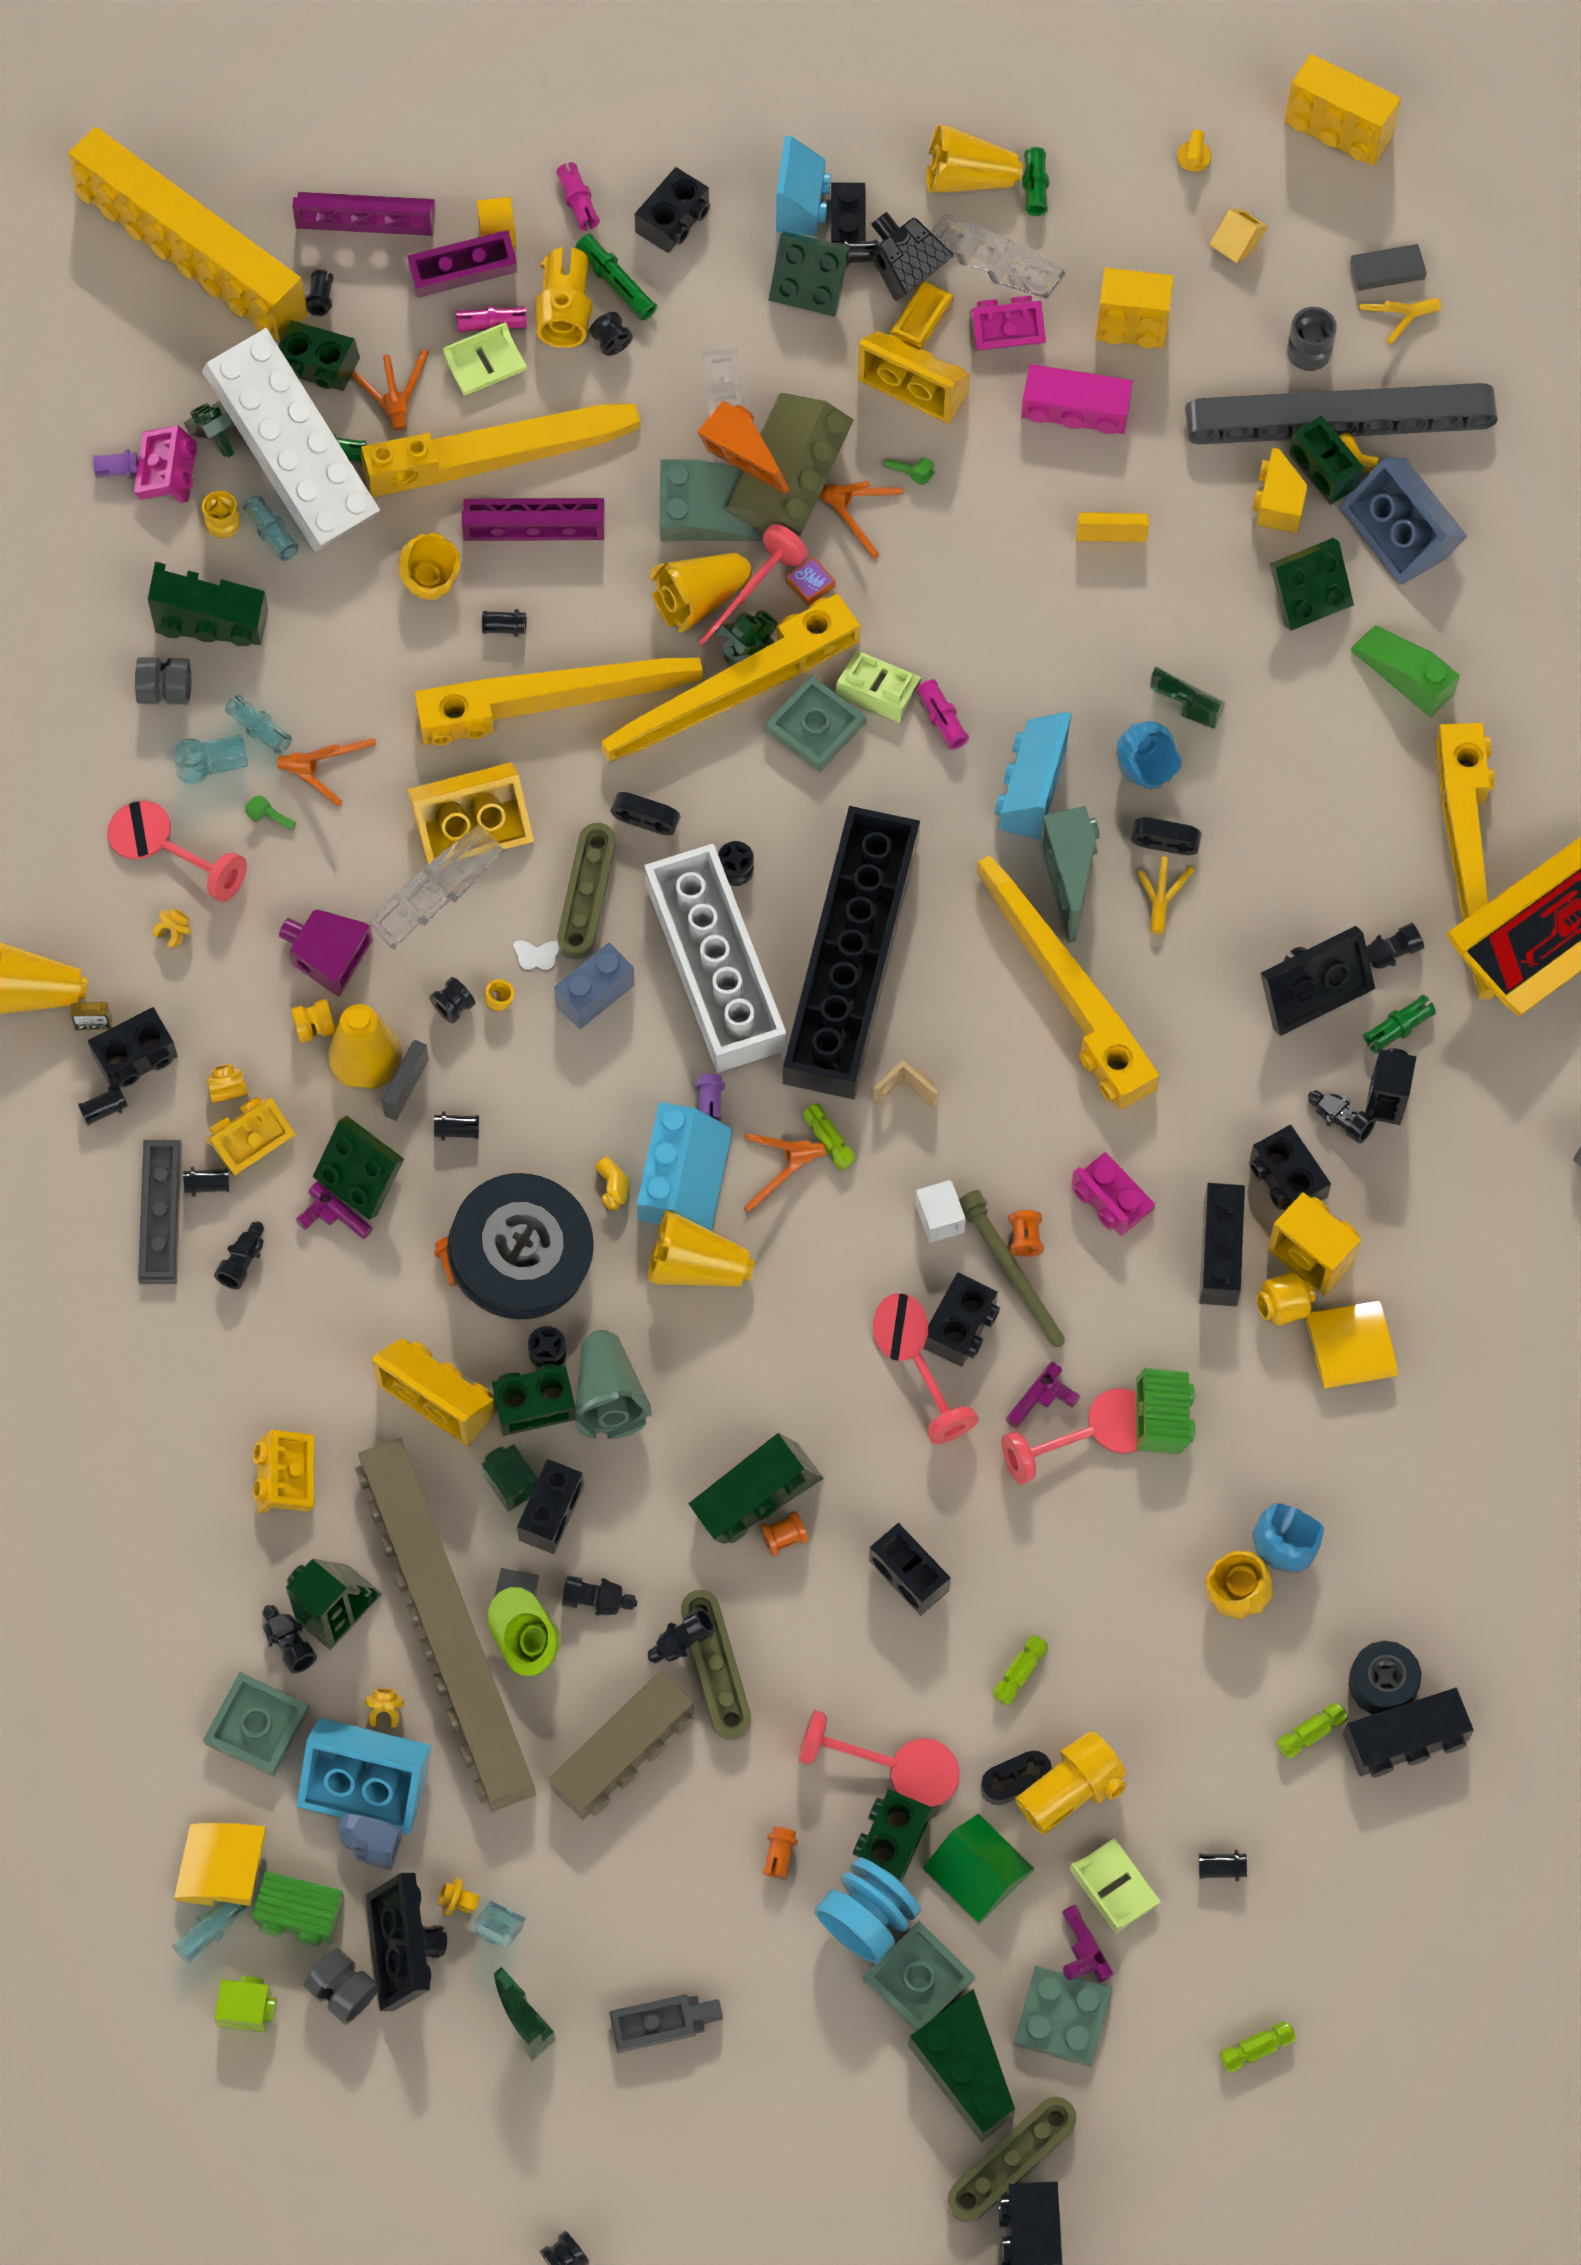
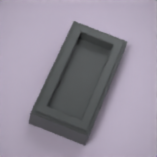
M1418 244L1351 255L1350 263L1358 291L1424 280L1426 278L1427 272Z
M417 1040L412 1041L382 1098L383 1111L386 1117L397 1121L429 1060L427 1044Z

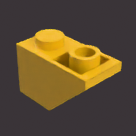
M1272 448L1270 461H1262L1259 481L1265 482L1263 491L1256 490L1252 511L1259 512L1256 525L1298 533L1308 485L1281 450Z

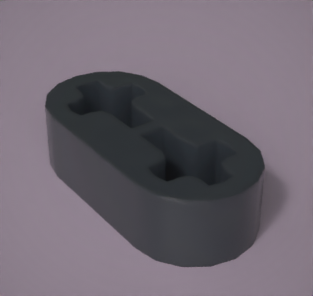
M628 792L617 793L610 810L611 814L622 822L669 836L674 834L681 818L680 813L668 805Z
M1142 817L1134 821L1131 840L1140 847L1188 856L1198 853L1202 833L1199 829L1190 825Z
M1033 1750L991 1767L982 1777V1796L993 1805H1003L1015 1800L1018 1795L1040 1779H1035L1033 1774L1019 1777L1020 1774L1027 1771L1028 1762L1032 1761L1035 1766L1042 1765L1044 1767L1040 1772L1041 1778L1052 1769L1050 1759L1044 1753ZM997 1777L1000 1782L1011 1778L1014 1780L1005 1786L1004 1794H1000L997 1790H989L992 1786V1778Z

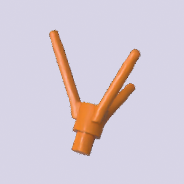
M427 349L422 350L404 392L397 391L390 355L388 354L383 356L389 393L384 396L355 370L351 375L386 411L387 417L391 418L393 430L407 428L405 415L408 413L407 406L429 352Z
M868 481L848 485L830 483L828 486L824 485L818 498L824 499L826 504L833 505L832 508L844 519L873 558H877L879 553L846 509L854 496L897 495L903 493V488H868L870 486Z
M372 738L343 746L334 744L310 753L293 752L291 756L279 755L277 767L282 770H290L291 774H299L301 779L310 783L336 806H340L342 801L314 777L317 770V762L325 758L373 746L376 744V741Z
M747 1133L745 1135L747 1141L783 1149L788 1166L744 1207V1210L750 1212L793 1172L800 1169L803 1163L812 1162L813 1158L825 1157L826 1149L824 1143H810L809 1140L789 1142Z

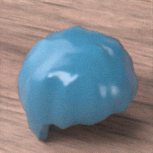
M1143 721L1131 724L1129 729L1117 741L1116 755L1121 773L1132 782L1147 789L1160 788L1163 783L1170 782L1173 775L1177 774L1181 768L1183 760L1176 750L1174 739L1168 728L1158 722Z
M1274 1503L1262 1512L1253 1530L1254 1548L1260 1558L1266 1564H1269L1272 1569L1300 1572L1308 1568L1316 1557L1321 1546L1324 1527L1312 1516L1303 1513L1295 1507Z

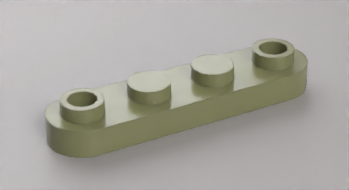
M603 823L587 825L582 829L578 839L557 935L559 950L570 959L586 957L591 953L595 944L616 847L613 830ZM595 842L604 844L599 849H595L591 845ZM574 939H579L582 941V944L572 946L570 942Z
M695 1590L689 1593L682 1601V1620L685 1615L700 1607L707 1610L714 1622L715 1633L702 1642L696 1641L690 1645L713 1728L720 1737L727 1740H736L743 1737L751 1726L750 1709L719 1602L712 1593L706 1590ZM728 1716H735L739 1722L736 1726L730 1727L725 1724L724 1720Z
M1051 2097L1044 2100L951 2187L947 2200L950 2213L962 2222H974L980 2219L1000 2200V2195H1006L1009 2183L1020 2182L1071 2134L1076 2124V2112L1073 2105L1061 2097ZM1051 2114H1058L1062 2117L1063 2123L1057 2127L1052 2126L1048 2122V2117ZM965 2195H969L974 2198L975 2205L970 2209H966L960 2204V2199Z

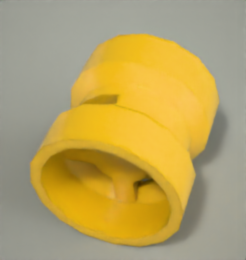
M217 490L209 493L204 498L202 511L207 531L216 538H228L237 533L241 521L235 497L227 491Z
M327 999L316 1001L313 1006L308 1008L302 1005L291 1008L300 1044L311 1041L313 1036L320 1034L324 1037L334 1035L335 1027Z

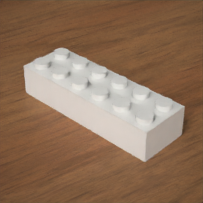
M267 328L205 364L202 370L203 375L315 553L375 518L380 511L379 507Z
M714 843L644 865L645 885L716 1072L726 1071L787 1051L785 1027Z

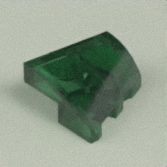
M1155 666L1151 676L1150 688L1156 693L1182 702V717L1215 729L1224 709L1225 701L1193 686L1159 666Z
M500 1967L494 1973L498 1995L527 2055L533 2061L556 2040L555 2033L527 2002L526 1993Z

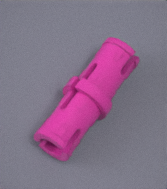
M569 162L570 172L566 164H563L557 169L556 174L566 193L565 202L567 206L572 208L580 230L588 231L585 223L587 221L590 229H594L600 223V219L590 200L592 197L591 191L588 186L584 185L577 164Z
M491 305L483 310H456L457 333L485 331L504 322L507 323L508 329H527L526 307L495 309L494 305Z
M931 679L923 682L918 686L916 692L930 713L928 717L933 726L939 728L951 750L964 746L968 742L969 736L956 717V708L952 703L947 702L938 687L937 681Z

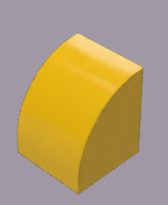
M511 197L477 200L480 236L508 230L513 249H516Z
M1241 208L1229 209L1209 245L1235 263H1238L1255 248L1268 226Z

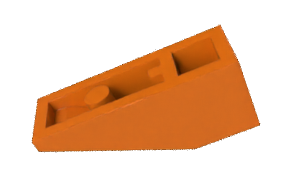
M723 400L697 431L707 451L786 494L790 488L752 421L754 419L752 413L742 405L735 407Z

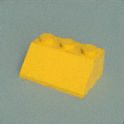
M876 331L862 338L859 342L858 381L950 424L969 394L970 374L966 373L958 365H949L935 358L933 354L926 350H918L905 344L902 339L895 335H887Z
M512 762L407 789L415 824L429 869L534 842L519 775Z
M400 1338L373 1357L372 1364L379 1387L467 1447L472 1444L495 1414L493 1395L487 1388L479 1383L471 1385L462 1379V1373L455 1366L448 1362L440 1364L431 1357L432 1353L417 1341L411 1344L404 1338Z

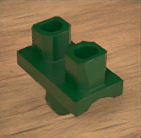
M763 610L758 611L755 616L747 612L740 613L734 623L721 624L716 634L727 638L723 645L725 660L733 666L775 643L770 636L778 626V622Z

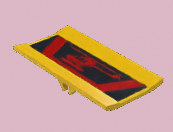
M1581 836L1446 934L1456 952L1498 999L1519 1017L1581 972Z

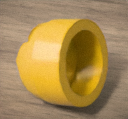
M492 980L488 983L484 992L485 1004L493 1011H504L512 1004L515 995L514 988L506 980ZM496 991L499 1001H496L492 992Z

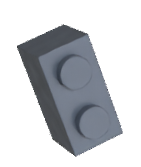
M609 942L554 986L555 1005L580 1030L635 985L634 967Z

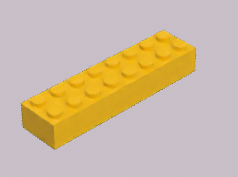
M97 126L68 152L71 166L70 172L75 183L74 190L82 201L87 204L93 203L109 221L120 223L136 241L142 240L151 246L152 251L160 259L171 261L184 277L188 279L194 278L202 284L203 289L211 297H219L228 304L234 314L239 317L245 316L253 322L259 332L267 328L271 336L280 342L291 320L301 322L308 316L303 282L299 275Z

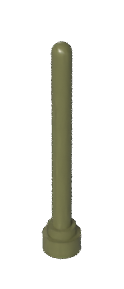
M980 1190L967 1193L959 1199L965 1218L969 1223L975 1224L1051 1345L1061 1347L1065 1342L1064 1335L987 1217L988 1210L985 1207L987 1201Z

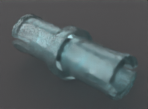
M259 495L249 498L244 503L243 510L258 527V535L261 539L270 543L278 557L283 561L293 558L299 551V545L294 542L285 530L284 521L280 516L273 514L264 502V499Z
M235 695L234 699L231 698L226 704L225 712L246 727L247 734L253 738L258 737L273 749L276 754H281L283 751L279 746L286 750L291 744L292 736L273 723L271 716L266 711L257 710L242 695Z
M219 1902L207 1914L202 1913L196 1918L198 1923L177 1943H174L172 1947L186 1963H192L193 1959L213 1940L218 1942L224 1936L223 1931L243 1912L248 1910L247 1906Z

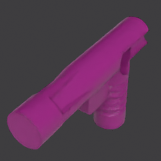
M315 1182L310 1187L308 1193L316 1200L296 1218V1222L303 1229L306 1230L310 1227L312 1222L314 1223L317 1220V1217H320L328 1225H332L339 1218L362 1239L367 1238L371 1234L373 1228L323 1185ZM323 1196H326L330 1199V1201L326 1203L321 1202Z
M1051 1361L1006 1417V1421L1011 1426L1018 1428L1037 1402L1048 1408L1056 1397H1059L1060 1400L1062 1399L1063 1402L1065 1401L1068 1406L1073 1408L1079 1401L1080 1395L1056 1379L1063 1370L1059 1365ZM1048 1377L1052 1383L1044 1384L1042 1381Z
M1072 1905L1063 1910L1062 1914L1078 1943L1071 1947L1077 1960L1064 1965L1063 1973L1068 1980H1072L1092 1971H1095L1100 1982L1112 1977L1114 1973L1082 1919L1077 1906Z

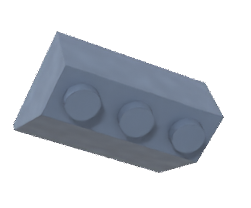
M1385 457L1339 505L1400 584L1407 583L1444 561L1467 538L1466 533L1406 458Z

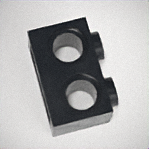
M675 167L635 212V233L669 253L676 244L680 245L685 241L693 224L697 220H703L709 212V187L678 167ZM667 222V223H669V224L662 225V224H659V223Z
M154 1007L87 1040L93 1058L112 1089L118 1086H130L141 1075L151 1070L163 1069L174 1058L178 1057L174 1041ZM149 1039L159 1040L158 1044L153 1047L143 1046L144 1042ZM116 1056L126 1057L125 1061L120 1064L109 1063Z
M1396 1048L1379 1050L1371 1077L1365 1113L1375 1118L1376 1121L1401 1125L1410 1096L1417 1056L1408 1055L1406 1051Z
M1291 1124L1253 1145L1249 1161L1250 1168L1258 1180L1263 1179L1270 1188L1269 1195L1277 1209H1284L1286 1211L1301 1194L1293 1192L1288 1185L1292 1183L1304 1186L1306 1189L1304 1193L1310 1198L1316 1197L1322 1201L1328 1197L1331 1182ZM1277 1153L1282 1155L1286 1161L1276 1163L1268 1156Z
M957 1272L928 1325V1336L923 1348L960 1367H963L968 1357L974 1359L983 1342V1338L979 1337L985 1325L992 1327L999 1314L1000 1307L996 1305L998 1291ZM973 1300L978 1302L981 1308L976 1311H969L962 1304ZM949 1332H958L964 1336V1339L954 1343L947 1340L945 1335Z
M549 1459L546 1460L517 1525L519 1541L555 1554L584 1489L583 1472Z
M899 1522L870 1546L869 1562L920 1616L949 1592L951 1577Z

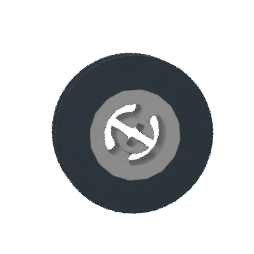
M512 1173L487 1180L476 1187L465 1198L456 1213L449 1231L447 1255L456 1283L463 1293L480 1308L504 1318L533 1319L556 1311L575 1295L589 1270L593 1257L594 1239L592 1227L585 1210L568 1190L542 1176ZM526 1228L532 1229L533 1232L526 1246L519 1253L515 1264H509L508 1260L515 1246L521 1241ZM539 1236L541 1237L545 1245V1248L541 1247ZM496 1245H499L501 1247L502 1257L500 1256L496 1248Z

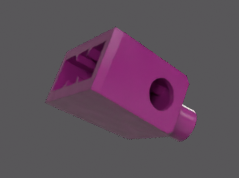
M319 909L312 911L305 925L287 918L279 932L280 938L293 944L290 949L292 964L339 997L373 941L369 924Z

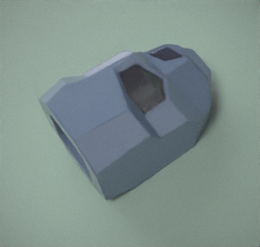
M345 1814L340 1819L337 1828L340 1833L341 1844L354 1852L357 1861L391 1870L401 1842V1828L386 1821L362 1815Z

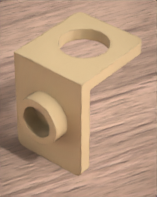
M903 1059L873 1088V1101L876 1104L880 1103L903 1081L932 1108L938 1105L939 1091L933 1086L930 1077L921 1069L914 1070Z

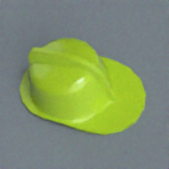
M509 1587L500 1591L492 1599L489 1606L488 1625L507 1664L512 1671L521 1676H535L544 1672L550 1664L556 1661V1655L560 1649L561 1636L558 1627L549 1619L541 1603L533 1593L521 1587Z

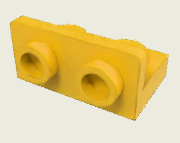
M256 1096L240 1107L243 1113L233 1120L226 1116L209 1127L212 1134L207 1136L205 1140L208 1145L213 1146L232 1176L237 1175L296 1135L272 1097L261 1100L259 1096Z
M271 1429L256 1442L253 1451V1460L257 1464V1478L253 1486V1498L257 1500V1512L267 1513L272 1508L309 1512L314 1508V1435Z

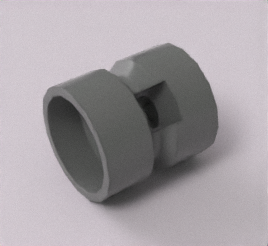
M1307 307L1295 314L1290 329L1287 355L1290 362L1297 368L1304 371H1315L1328 364L1332 355L1337 323L1331 313L1320 307Z
M138 657L135 670V695L137 703L158 704L161 699H165L167 704L189 705L191 696L190 659L168 658L166 663H162L159 658Z
M336 1948L314 1967L303 1986L319 2002L327 2000L329 2002L328 2010L345 2025L362 2013L374 1999L380 1987L364 1971L355 1972V1962L340 1948Z

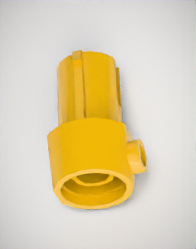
M563 247L553 249L548 256H545L540 264L541 268H544L542 293L536 297L535 301L536 333L538 338L545 344L559 348H573L585 341L593 310L592 301L586 296L589 260L583 251L572 248L570 273L564 275V267L562 266Z
M1089 1731L1060 1751L1062 1761L1015 1798L1017 1801L1016 1805L1030 1825L1043 1836L1089 1799L1100 1804L1106 1797L1109 1800H1114L1126 1789L1127 1784L1123 1781L1127 1776L1126 1769L1111 1747L1094 1731Z

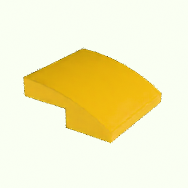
M1380 1301L1311 1312L1306 1317V1325L1315 1350V1363L1324 1389L1398 1376L1395 1354Z
M237 1823L190 1824L174 1897L175 1901L214 1906L215 1901L252 1906L267 1834L266 1826Z

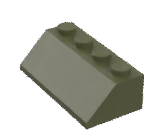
M786 393L778 394L760 435L790 490L784 494L742 471L725 509L762 533L765 532L769 525L779 524L800 536L854 419L827 401Z

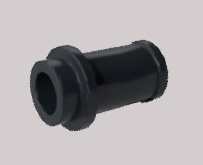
M843 239L842 243L836 244L850 247L846 266L848 267L849 263L873 262L870 251L879 242L878 240L848 242L847 239Z
M319 269L312 272L310 293L305 297L307 311L315 316H324L332 308L330 292L334 276L332 273H329L326 280L327 270Z
M515 609L514 612L483 611V634L509 633L514 634V637H519V634H526L527 615L525 612H520L519 609Z
M109 1086L107 1087V1092L78 1104L88 1126L117 1111L121 1114L123 1113L122 1109L128 1107L119 1086L114 1089Z
M442 1111V1115H434V1137H441V1141H445V1137L479 1139V1115H446V1111Z
M191 1167V1171H183L184 1193H192V1197H196V1193L229 1192L228 1168L194 1170V1167Z
M1234 1850V1854L1199 1853L1200 1879L1235 1878V1881H1239V1877H1247L1246 1853H1238V1850Z

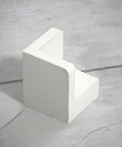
M951 1180L916 1190L915 1206L929 1243L965 1232L966 1218Z

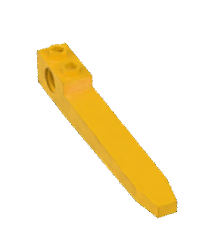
M635 403L602 404L432 439L429 432L361 446L362 471L367 489L373 498L440 484L608 443L640 429L641 420Z
M838 593L829 598H820L806 611L798 615L791 614L783 619L780 625L777 626V641L631 721L601 741L602 752L607 760L611 762L641 751L789 681L859 643L861 625ZM821 629L824 632L821 634L811 633L810 630Z
M662 658L487 678L414 691L423 744L441 746L450 743L452 740L463 738L480 739L487 734L494 733L493 720L668 690L703 680V670L700 658ZM454 712L463 714L458 718L448 717L449 714Z
M1483 723L1440 724L1435 740L1442 807L1463 921L1488 903L1477 804H1484L1489 790H1494L1495 774L1494 769L1488 768L1487 758L1491 757L1490 736H1484ZM1459 761H1468L1473 766L1465 767ZM1472 969L1478 999H1493L1495 994Z
M990 855L977 862V873L992 898L1086 1036L1082 1038L1079 1058L1084 1068L1089 1073L1094 1072L1099 1079V1088L1108 1102L1114 1101L1118 1109L1122 1110L1156 1091L1160 1075L1117 1012L998 863ZM1118 1061L1123 1063L1125 1068L1115 1070L1108 1063Z

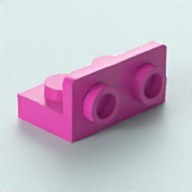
M1019 296L1011 298L1012 304L998 305L997 299L978 301L977 308H972L969 311L973 322L976 351L1044 344L1046 338L1041 300L1032 301V296Z
M179 425L143 432L134 494L141 500L171 494L180 503L189 501L190 488L193 484L194 461L197 455V442Z
M1106 1151L1086 1168L1078 1167L1073 1171L1071 1184L1073 1185L1072 1190L1083 1203L1089 1202L1096 1209L1101 1223L1109 1230L1114 1229L1120 1236H1123L1155 1209V1203Z

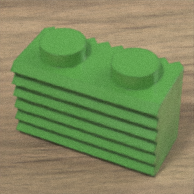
M1144 1368L1136 1377L1138 1451L1180 1454L1193 1442L1195 1437V1421L1190 1420L1189 1406L1193 1405L1195 1388L1193 1384H1189V1372Z
M266 1871L252 1917L255 1924L260 1926L259 1930L263 1933L281 1937L283 1932L298 1935L297 1940L304 1944L320 1946L321 1941L332 1943L345 1897L342 1890Z

